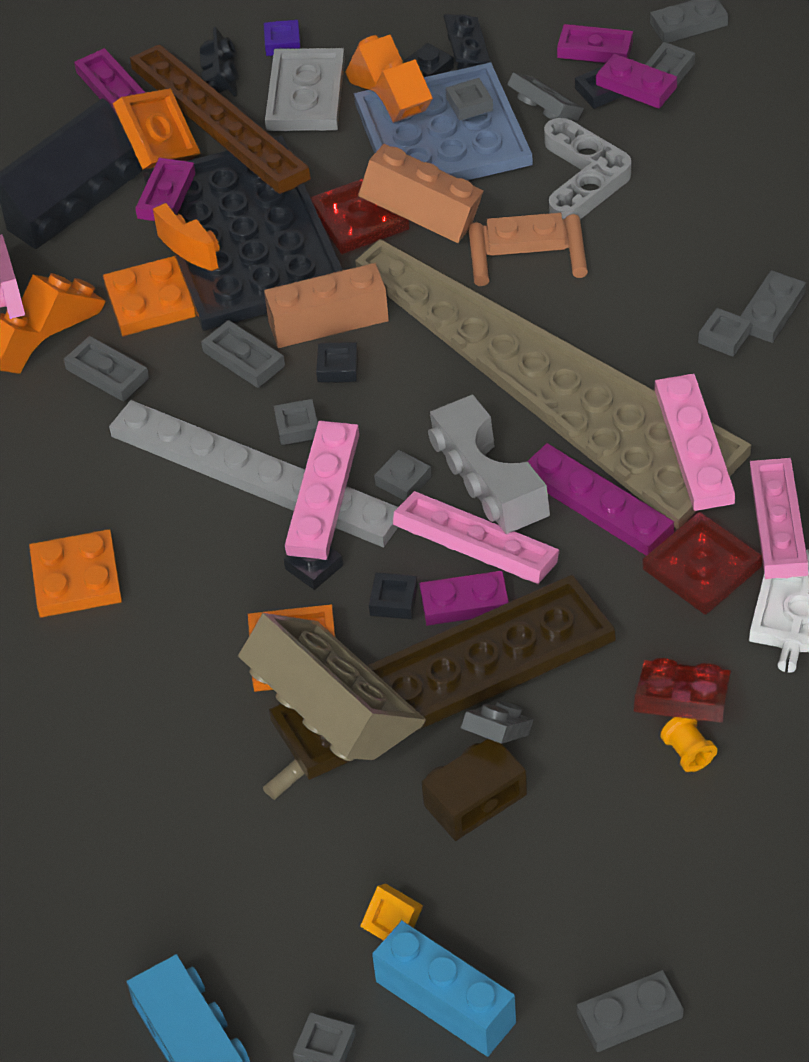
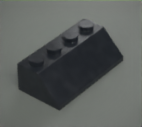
M100 99L0 171V205L6 229L34 249H38L48 240L54 238L59 232L75 220L81 218L86 212L142 172V167L120 119L107 100Z

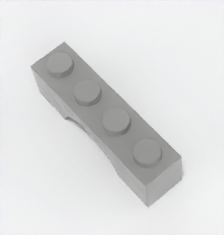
M473 394L430 411L432 429L428 430V435L436 452H443L448 466L454 475L460 474L469 495L472 498L477 497L481 501L489 521H496L505 534H508L550 516L547 485L528 462L502 463L485 456L495 447L491 416Z

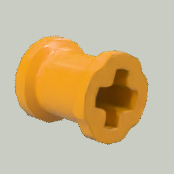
M690 713L680 714L671 719L663 727L660 737L666 745H672L681 757L680 765L686 772H696L711 763L717 754L718 748L712 741L705 740L697 729L698 721Z

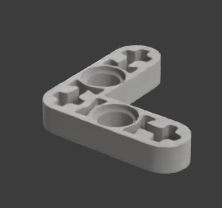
M555 118L546 123L544 127V144L546 148L581 169L580 172L549 196V214L561 213L562 219H566L568 215L575 214L581 219L630 180L632 160L626 152L572 120ZM582 149H593L596 153L584 155L579 153V151ZM586 184L599 186L598 189L592 191L584 190L581 187Z

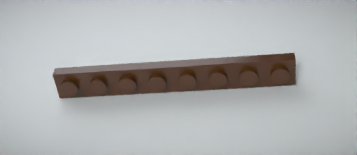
M159 44L130 57L132 70L157 91L171 88L184 114L276 192L281 194L292 190L311 179L309 167L163 46Z

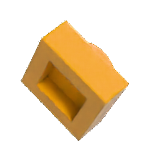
M388 884L379 885L375 890L360 927L384 941L401 920L414 928L423 905Z

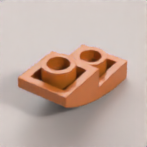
M167 203L153 208L157 234L164 244L177 255L194 265L210 271L218 269L216 252L220 248L211 230L206 231L197 219L186 223L182 215H175Z

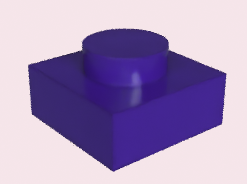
M298 20L264 23L266 56H272L274 49H301Z

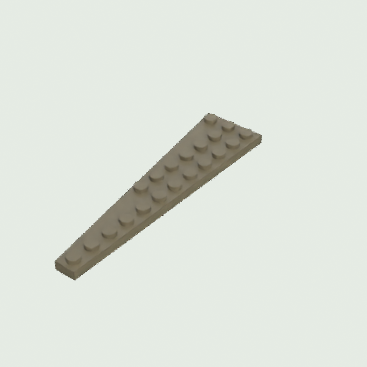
M381 239L355 260L356 267L376 263L386 288V295L645 504L673 520L676 529L679 530L696 512L693 510L654 390ZM711 422L730 477L751 455V444Z

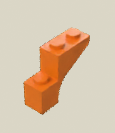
M391 34L381 38L373 35L360 41L345 71L349 82L374 91L384 103L393 123L426 111L433 97L416 60L403 63Z
M53 273L50 274L49 278L32 275L21 299L25 315L10 319L8 310L5 314L0 313V371L21 374L28 358L43 340L99 314L106 301L93 293L95 287L84 280L74 278L73 282H70L66 278Z

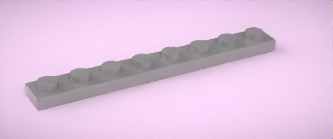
M132 400L129 401L109 426L111 437L294 511L305 469ZM346 486L335 528L384 548L398 528L393 525L394 511L398 507Z

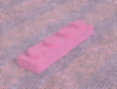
M1 234L0 308L6 306L9 317L12 319L24 316L25 312L4 237Z
M695 374L655 380V393L693 510L697 511L734 504L735 491Z
M318 421L285 542L286 555L327 560L359 438L357 424Z
M791 458L750 461L751 483L765 579L808 576V560Z
M415 491L394 511L393 525L536 584H539L558 562L559 549L515 531L505 534L501 527L495 523Z

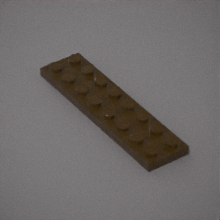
M570 575L367 666L426 719L423 726L418 729L420 730L616 641L615 628L575 577ZM283 704L269 709L273 725L308 780L350 762L335 755L330 749L331 743L322 735L309 730L302 722L304 718L296 710L288 708Z

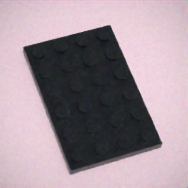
M283 136L274 138L288 149ZM228 150L187 161L194 163L196 174L177 215H182L186 223L197 219L206 231L211 230L214 233L220 248L216 252L218 269L213 271L194 265L172 251L203 331L220 327L228 320L234 323L266 314L267 307L264 293L266 289L343 271L304 183L292 190L279 194ZM153 170L143 173L145 185Z

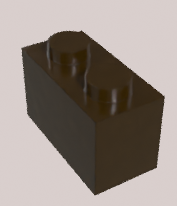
M486 739L482 743H475L469 746L460 757L446 766L436 767L421 781L425 808L455 841L527 795L526 770L501 743L491 739Z

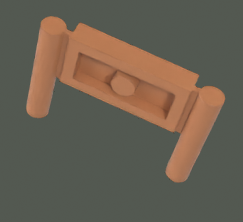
M561 213L487 219V226H483L478 222L469 225L474 283L477 286H485L489 283L486 255L554 251L569 248L573 276L582 278L588 273L581 222L578 215L571 214L566 219H562Z

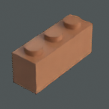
M383 144L369 160L358 196L459 243L469 230V225L473 223L484 191L473 186L465 179L456 178L439 170L434 164L422 162L407 155L400 148Z
M376 263L264 290L268 321L278 348L389 321L386 288Z

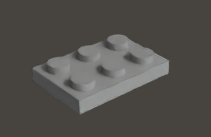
M344 48L274 49L265 115L266 131L338 130L345 64Z

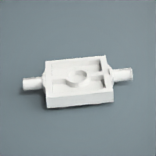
M809 549L806 550L808 576L765 579L764 574L750 629V642L782 648L778 668L785 672L788 658H790L788 665L789 673L796 670L799 652L809 653Z

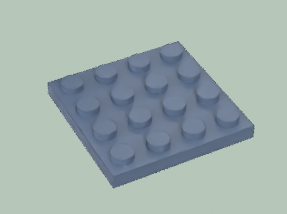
M491 62L424 77L433 97L428 108L422 113L394 123L384 103L374 91L366 90L354 93L355 105L374 154L383 144L397 147L411 157L422 162L434 164L439 170L465 180L533 165L532 152ZM480 78L493 99V111L459 121L446 99V87Z

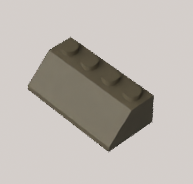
M262 613L238 655L251 668L249 670L251 676L269 685L277 693L276 699L284 706L296 710L304 718L303 724L312 732L322 735L331 743V751L344 760H375L421 728L426 721L419 712L318 621Z

